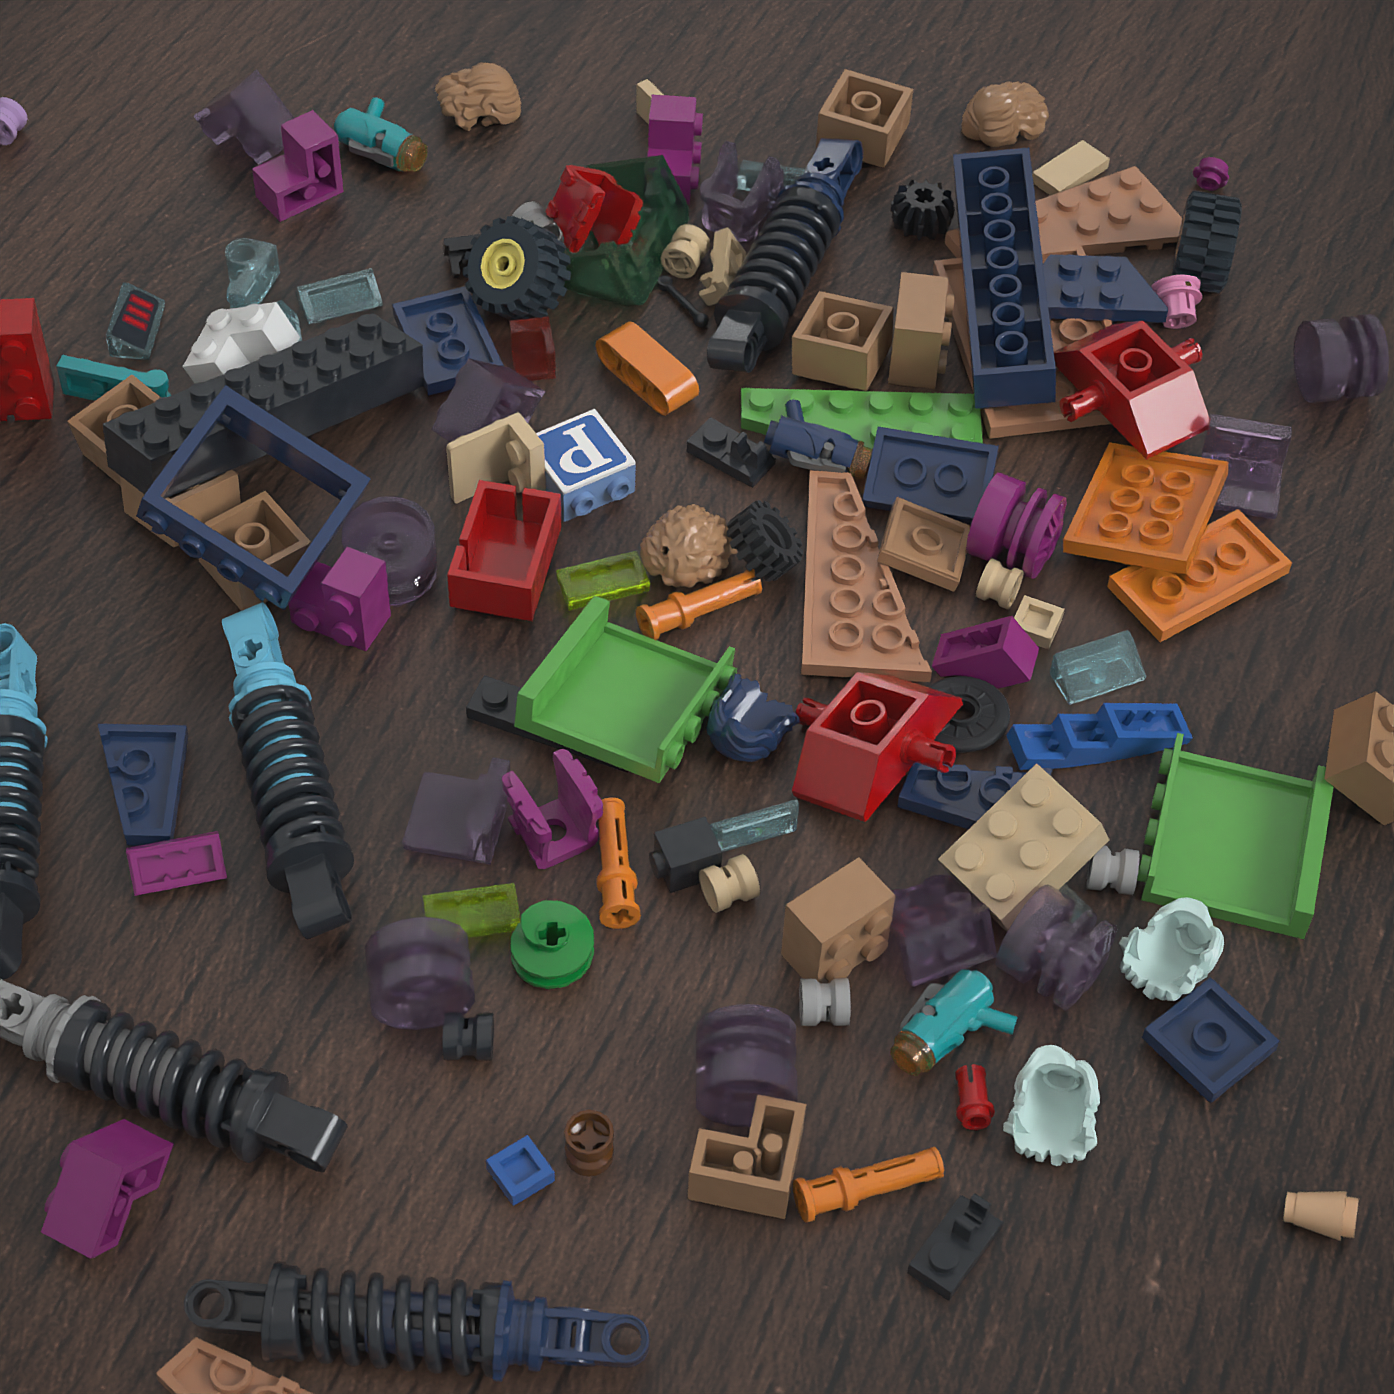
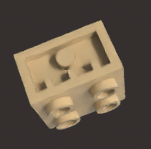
M519 412L504 419L496 420L492 424L468 435L461 436L446 446L450 497L455 503L474 496L479 480L503 483L509 480L511 485L516 486L517 493L523 492L524 487L546 491L544 443Z

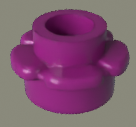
M1215 157L1203 158L1199 166L1194 168L1193 177L1197 178V183L1202 189L1208 191L1217 190L1227 184L1229 179L1227 173L1228 165L1223 160Z

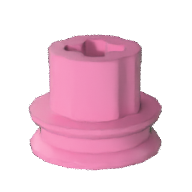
M1172 275L1161 278L1151 286L1168 307L1166 323H1163L1164 327L1178 329L1188 327L1197 321L1195 305L1202 300V293L1199 291L1201 281L1191 275Z

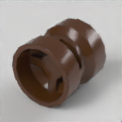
M583 1110L572 1115L567 1121L564 1130L566 1163L572 1171L579 1175L587 1177L597 1176L605 1172L612 1164L614 1156L613 1124L600 1111Z

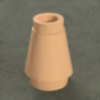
M1347 1191L1287 1192L1284 1222L1294 1223V1225L1341 1241V1236L1354 1238L1359 1198L1346 1196Z

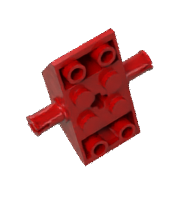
M1143 320L1112 324L1054 351L1055 366L1079 390V392L1060 400L1059 406L1062 415L1067 417L1069 422H1073L1097 409L1146 460L1210 429L1211 426L1193 370L1189 367V365L1201 361V347L1198 342L1194 344L1195 340L1193 338H1189L1170 348Z
M856 672L829 705L806 697L802 699L803 703H799L797 706L796 714L801 721L798 724L810 727L806 732L792 787L793 796L860 821L866 822L914 763L947 773L949 771L948 766L952 767L955 762V747L950 744L934 741V739L963 705L962 698L891 675Z

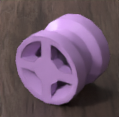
M6 97L0 98V145L11 144L17 136V131H20L28 120L27 113L23 107L16 101Z

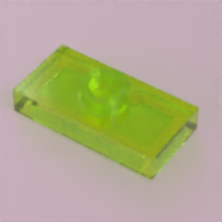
M637 551L556 570L557 581L569 610L586 607L594 595L610 601L650 591V581Z
M515 883L423 895L429 943L511 932L515 930L517 924L521 921Z

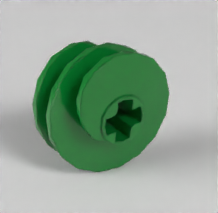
M543 900L529 906L521 915V921L517 924L511 936L512 966L521 979L535 987L546 989L561 988L579 980L590 968L594 956V930L587 916L577 907L562 901Z

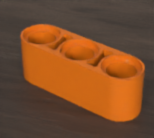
M629 321L596 341V351L602 363L659 414L666 416L699 395V385L692 372L634 322Z

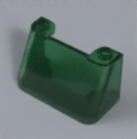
M663 155L586 166V168L597 169L610 174L623 189L637 193L643 200L641 210L638 211V214L641 216L636 229L631 230L633 235L628 244L616 245L615 241L601 242L599 245L591 230L578 252L572 253L566 248L563 253L569 255L571 263L566 266V270L571 272L570 280H565L563 286L567 290L625 307L643 305L646 302L664 269L661 262V255L664 249L671 243L672 236L677 228L688 224L689 221L686 199Z

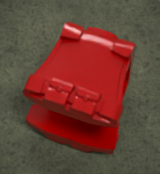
M566 165L560 178L561 183L553 200L550 199L545 210L546 215L553 218L564 236L563 243L570 252L577 253L592 230L603 254L607 258H616L622 246L628 245L633 235L631 230H635L641 217L638 211L642 208L643 200L637 193L623 189L616 183L614 177L604 171Z

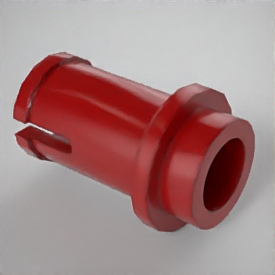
M971 1064L973 1082H970L967 1065L958 1068L955 1072L960 1103L956 1108V1117L966 1129H984L991 1124V1118L995 1114V1108L988 1100L986 1070L980 1065Z

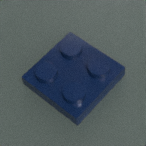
M1211 977L1147 1026L1142 1036V1039L1209 1103L1216 1100L1275 1052L1280 1042Z

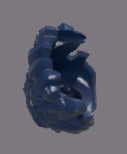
M734 673L730 676L729 684L723 691L722 696H719L712 703L713 707L709 713L706 730L711 743L722 755L733 760L753 762L767 758L770 751H774L782 740V736L792 731V727L801 722L800 718L793 711L792 705H785V702L779 703L776 699L766 702L768 693L760 692V685L757 680L750 682L748 678L742 679L740 674Z

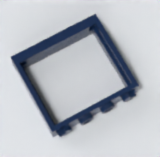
M225 385L142 497L136 517L152 526V532L159 535L164 534L179 543V546L186 554L194 558H202L215 566L217 571L227 580L240 582L253 590L256 597L262 602L267 599L285 610L363 496L371 478ZM217 422L340 500L288 577L163 498Z

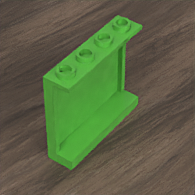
M594 595L518 692L514 726L660 783L669 768L676 769L684 754L685 745L687 742L694 743L696 741L705 716L709 717V713L712 710L713 701L718 699L720 694L726 689L730 676L737 673V668L732 666L735 648L729 646L718 663L607 622L610 601Z
M1177 733L1173 749L1164 748L1158 774L1166 775L1165 784H1156L1151 809L1159 810L1158 819H1149L1144 844L1152 846L1150 856L1142 854L1138 869L1137 881L1144 882L1141 900L1165 906L1179 898H1192L1201 901L1207 907L1210 917L1304 939L1314 915L1334 787L1324 779L1326 767L1318 765L1313 781L1181 751L1184 734Z

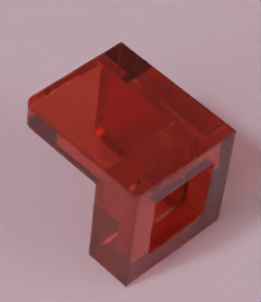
M549 317L509 321L510 348L516 380L518 382L556 378L555 347Z

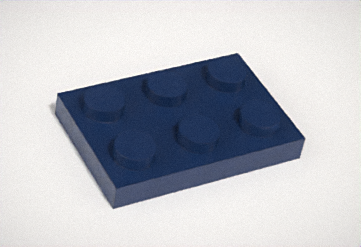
M465 286L392 304L393 316L399 330L423 345L424 387L428 395L504 376L503 363L479 311L471 299L472 296Z
M877 427L862 499L864 507L891 511L896 497H899L962 523L972 524L979 502L988 484L994 477L999 446Z

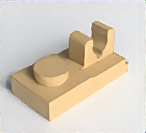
M728 227L715 232L713 250L710 253L713 271L702 275L700 279L706 289L699 291V295L708 306L717 303L721 296L727 292L730 283L734 280L736 272L741 267L746 256L745 250Z

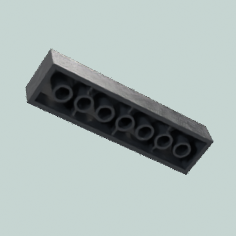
M374 313L362 315L357 320L340 327L330 328L323 334L306 341L296 342L289 348L274 354L264 355L259 360L250 364L230 369L223 375L206 382L196 383L189 389L169 397L159 398L155 403L135 411L125 412L118 418L103 423L108 467L145 495L225 385L305 437H308L423 387V345ZM217 422L163 498L175 495L267 455V453Z

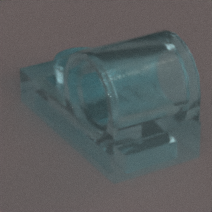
M250 238L236 239L231 241L225 249L230 280L226 298L230 303L231 309L246 307L251 304L259 305L280 274L277 245Z

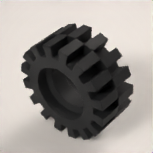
M756 500L728 522L727 527L729 530L726 531L727 537L733 539L729 542L731 548L738 550L737 558L745 560V567L749 571L754 569L756 577L760 579L764 577L765 581L768 582L771 580L775 581L802 560L803 550L800 548L802 542L801 539L795 538V535L798 534L794 527L790 528L787 523L790 521L786 516L782 518L779 515V509L776 507L771 509L770 503L766 501L762 503L761 500Z

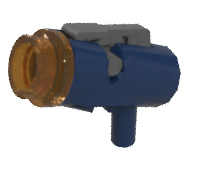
M795 399L789 400L785 404L787 417L781 415L779 422L771 420L764 440L765 444L771 445L769 453L789 459L793 466L813 471L851 473L852 477L863 480L873 449L864 446L865 442L853 439L844 432L805 422L801 403Z

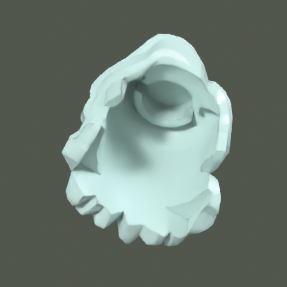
M1187 897L1179 898L1161 907L1149 920L1148 927L1144 930L1138 927L1134 928L1128 937H1122L1119 942L1124 954L1119 966L1121 972L1125 973L1126 979L1132 980V985L1137 989L1145 987L1143 993L1150 999L1158 998L1160 1000L1176 1001L1182 994H1189L1195 984L1205 979L1215 967L1223 951L1224 937L1219 928L1213 926L1207 907L1201 901Z
M1044 1045L1037 1048L1017 1075L1014 1084L1016 1093L1013 1101L1015 1106L1009 1113L1008 1121L1004 1122L1003 1131L1014 1137L1016 1152L1021 1155L1025 1154L1027 1158L1035 1155V1161L1043 1162L1049 1153L1051 1164L1055 1166L1061 1165L1063 1161L1072 1163L1074 1158L1078 1161L1083 1160L1087 1152L1097 1144L1094 1113L1097 1112V1107L1100 1104V1094L1096 1074L1091 1065L1085 1060H1075L1071 1054L1064 1051L1061 1047Z

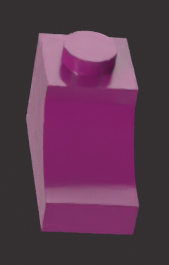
M1013 616L941 634L932 668L940 677L959 675L978 678L999 689L1031 680L1039 647Z

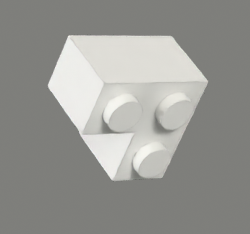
M277 302L259 305L251 304L246 307L227 310L219 309L212 312L207 318L206 325L197 341L193 344L183 368L195 384L206 382L225 374L230 369L240 368L257 361L264 355L274 354L289 348L298 342L300 336Z

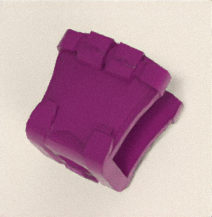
M566 749L553 752V762L558 784V799L537 807L523 783L513 771L502 776V788L506 795H508L507 801L513 811V815L508 816V821L516 835H521L529 849V855L538 869L552 867L590 849L598 842L599 831L595 823L603 815V802L597 795V787L591 777L587 776L585 768L578 759L573 760L572 755ZM549 825H559L566 831L565 836L560 840L551 841L552 831Z

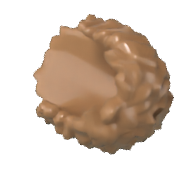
M692 504L686 507L677 505L673 510H668L667 513L663 514L650 527L649 532H647L640 544V557L646 571L652 576L662 575V581L665 585L690 588L698 581L708 584L712 582L713 578L719 577L722 569H725L729 564L728 558L731 554H737V549H732L729 543L733 539L727 537L726 531L729 528L726 525L725 518H721L719 515L714 516L706 512L704 507H699V505Z

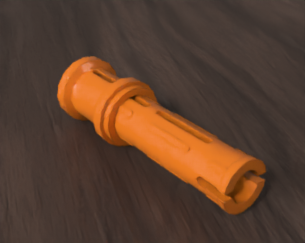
M753 569L751 571L746 570L743 573L686 595L682 592H674L668 595L667 600L650 607L646 604L638 606L636 608L637 623L644 636L658 640L661 633L677 627L682 630L690 627L696 617L752 595L760 594L762 592L761 580L758 579L752 582V578L756 577L755 570Z
M610 797L602 799L603 815L598 819L602 871L597 876L596 885L598 891L602 893L603 906L599 910V919L606 927L622 929L635 925L640 920L641 912L639 905L635 903L634 890L638 885L637 876L629 866L624 812L625 804L621 799Z
M931 1147L914 1154L904 1155L861 1169L858 1168L850 1171L847 1167L843 1168L840 1166L832 1169V1174L809 1181H806L803 1177L794 1179L792 1184L794 1199L802 1220L807 1223L814 1221L817 1214L842 1208L846 1212L854 1209L858 1205L859 1200L912 1186L920 1182L944 1177V1165L937 1148Z

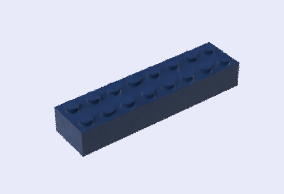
M1029 148L953 154L954 188L975 409L1056 402V367Z

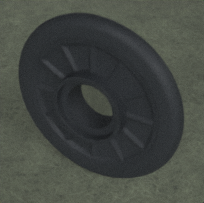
M957 676L942 679L929 686V688L962 698L963 705L960 708L968 709L974 714L966 720L952 717L934 741L953 745L956 752L966 753L989 747L1005 733L1010 721L1009 705L1004 695L990 683L978 678Z

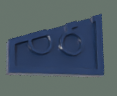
M98 724L126 844L146 845L174 839L189 737L187 725Z
M914 763L909 770L899 795L897 807L969 829L1026 773L1013 772V767L996 766L995 771L970 770L966 765L955 764L952 767L948 766L949 771L947 773H942L937 769ZM1042 768L1051 776L1052 768Z

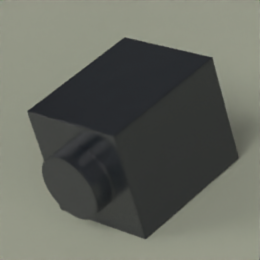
M705 816L654 832V851L649 853V860L655 877L657 879L663 877L669 892L673 893L700 884V870L712 865L721 868L723 852Z

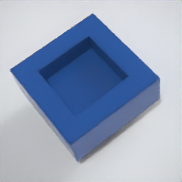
M528 1135L486 1159L488 1172L513 1206L555 1181L554 1170Z

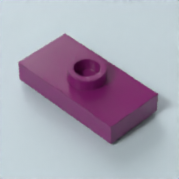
M218 831L126 848L135 896L227 878Z

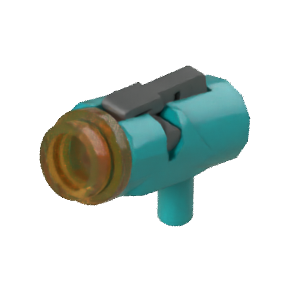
M380 98L371 99L366 113L349 108L337 116L334 130L338 135V141L348 145L350 152L373 159L374 162L386 165L397 171L408 172L411 170L416 172L424 165L428 154L427 145L422 143L420 137L408 133L401 126L380 118L385 106Z
M961 969L945 985L935 983L928 985L916 1004L901 1022L899 1033L894 1038V1045L890 1049V1054L894 1062L903 1071L912 1076H918L921 1072L930 1071L942 1057L961 1045L964 1041L963 1034L967 1030L976 1031L980 1027L985 1026L1012 1035L1018 1017L989 1008L994 1002L993 986L990 980L979 971Z

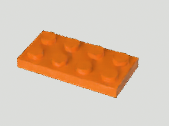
M1237 509L1206 526L1187 574L1130 565L1111 575L1107 587L1159 642H1162L1288 574L1292 562Z

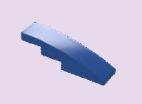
M1103 703L1096 714H1058L1051 725L1013 724L1006 735L1020 770H1030L1036 764L1041 768L1054 769L1106 763L1164 750V748H1172L1177 733L1184 734L1182 745L1189 743L1193 738L1178 704Z

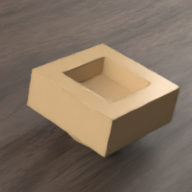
M1024 595L1014 619L1037 646L1049 650L1062 621L1064 608Z

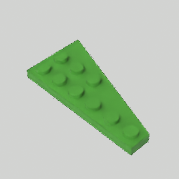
M741 388L742 429L766 435L771 420L779 422L781 415L787 417L786 402L793 399L799 400L805 422L844 432L853 439L858 440L853 459L868 463L871 461L877 427L983 443L980 408L975 409L974 394Z

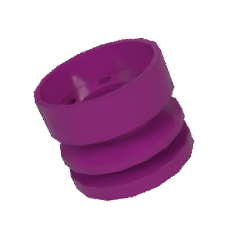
M997 472L988 484L975 512L967 538L966 551L968 554L989 562L990 559L997 560L1005 548L1009 549L1007 569L1019 568L1023 562L1022 570L1024 571V576L1032 579L1036 578L1045 562L1051 557L1060 538L1067 504L1066 497L1053 494L1046 504L1047 490L1038 488L1028 502H1024L1026 482Z

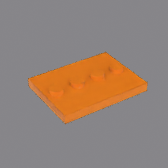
M1109 443L1065 534L1063 553L1187 574L1227 478L1228 462L1165 451L1146 460L1134 446Z

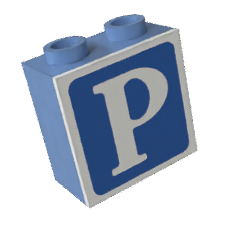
M595 409L536 433L544 443L546 491L561 494V519L564 522L577 516L586 515L600 506L614 500H621L628 494L635 492L636 461Z

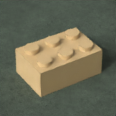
M1036 764L938 860L948 875L1012 936L1109 841V838L1102 823L1044 769Z

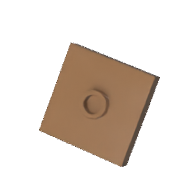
M896 497L890 511L877 562L954 592L960 582L967 554V538L971 526Z

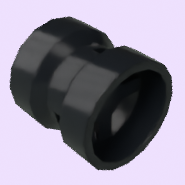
M445 1012L443 1023V1059L459 1060L463 1055L474 1056L478 1061H492L494 1014L479 1012L475 1017L464 1018L460 1012Z

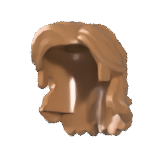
M480 62L472 66V69H463L457 73H451V75L442 77L435 87L436 93H438L437 99L441 102L440 106L443 115L448 117L454 116L456 125L467 131H470L471 127L476 124L479 116H487L481 122L486 127L493 123H500L502 125L512 123L521 115V100L516 84L505 69L493 63Z
M1009 81L1000 85L995 84L983 87L977 91L968 103L962 117L961 131L966 137L981 140L990 147L1015 144L1019 131L1024 138L1034 140L1044 131L1045 122L1049 118L1048 108L1044 103L1045 98L1038 93L1036 88L1025 82L1011 83Z

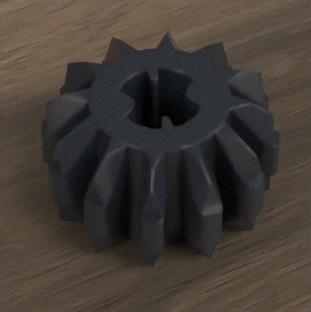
M927 178L923 183H918L911 179L908 186L899 185L898 191L894 195V200L891 202L890 210L894 228L903 230L904 237L915 235L918 240L922 236L935 240L937 234H946L955 213L951 191L942 189L941 182L936 184L928 183Z

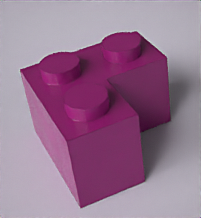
M652 94L645 173V202L690 204L691 189L698 190L699 167H693V164H701L702 142H695V136H702L703 113H696V97Z
M313 110L281 124L283 155L252 168L256 198L279 222L343 192L338 135Z
M346 547L333 567L317 562L289 603L291 622L303 630L315 631L333 638L341 645L353 646L367 651L391 616L385 561Z
M125 1119L72 1141L65 1148L61 1156L60 1167L63 1169L57 1186L46 1200L44 1210L47 1216L41 1233L90 1259L117 1246L133 1201L159 1188L174 1144Z

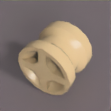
M990 559L980 578L976 597L984 601L989 598L996 600L1000 607L1008 610L1018 594L1024 571L1018 568L1006 569L1002 567L1000 561Z

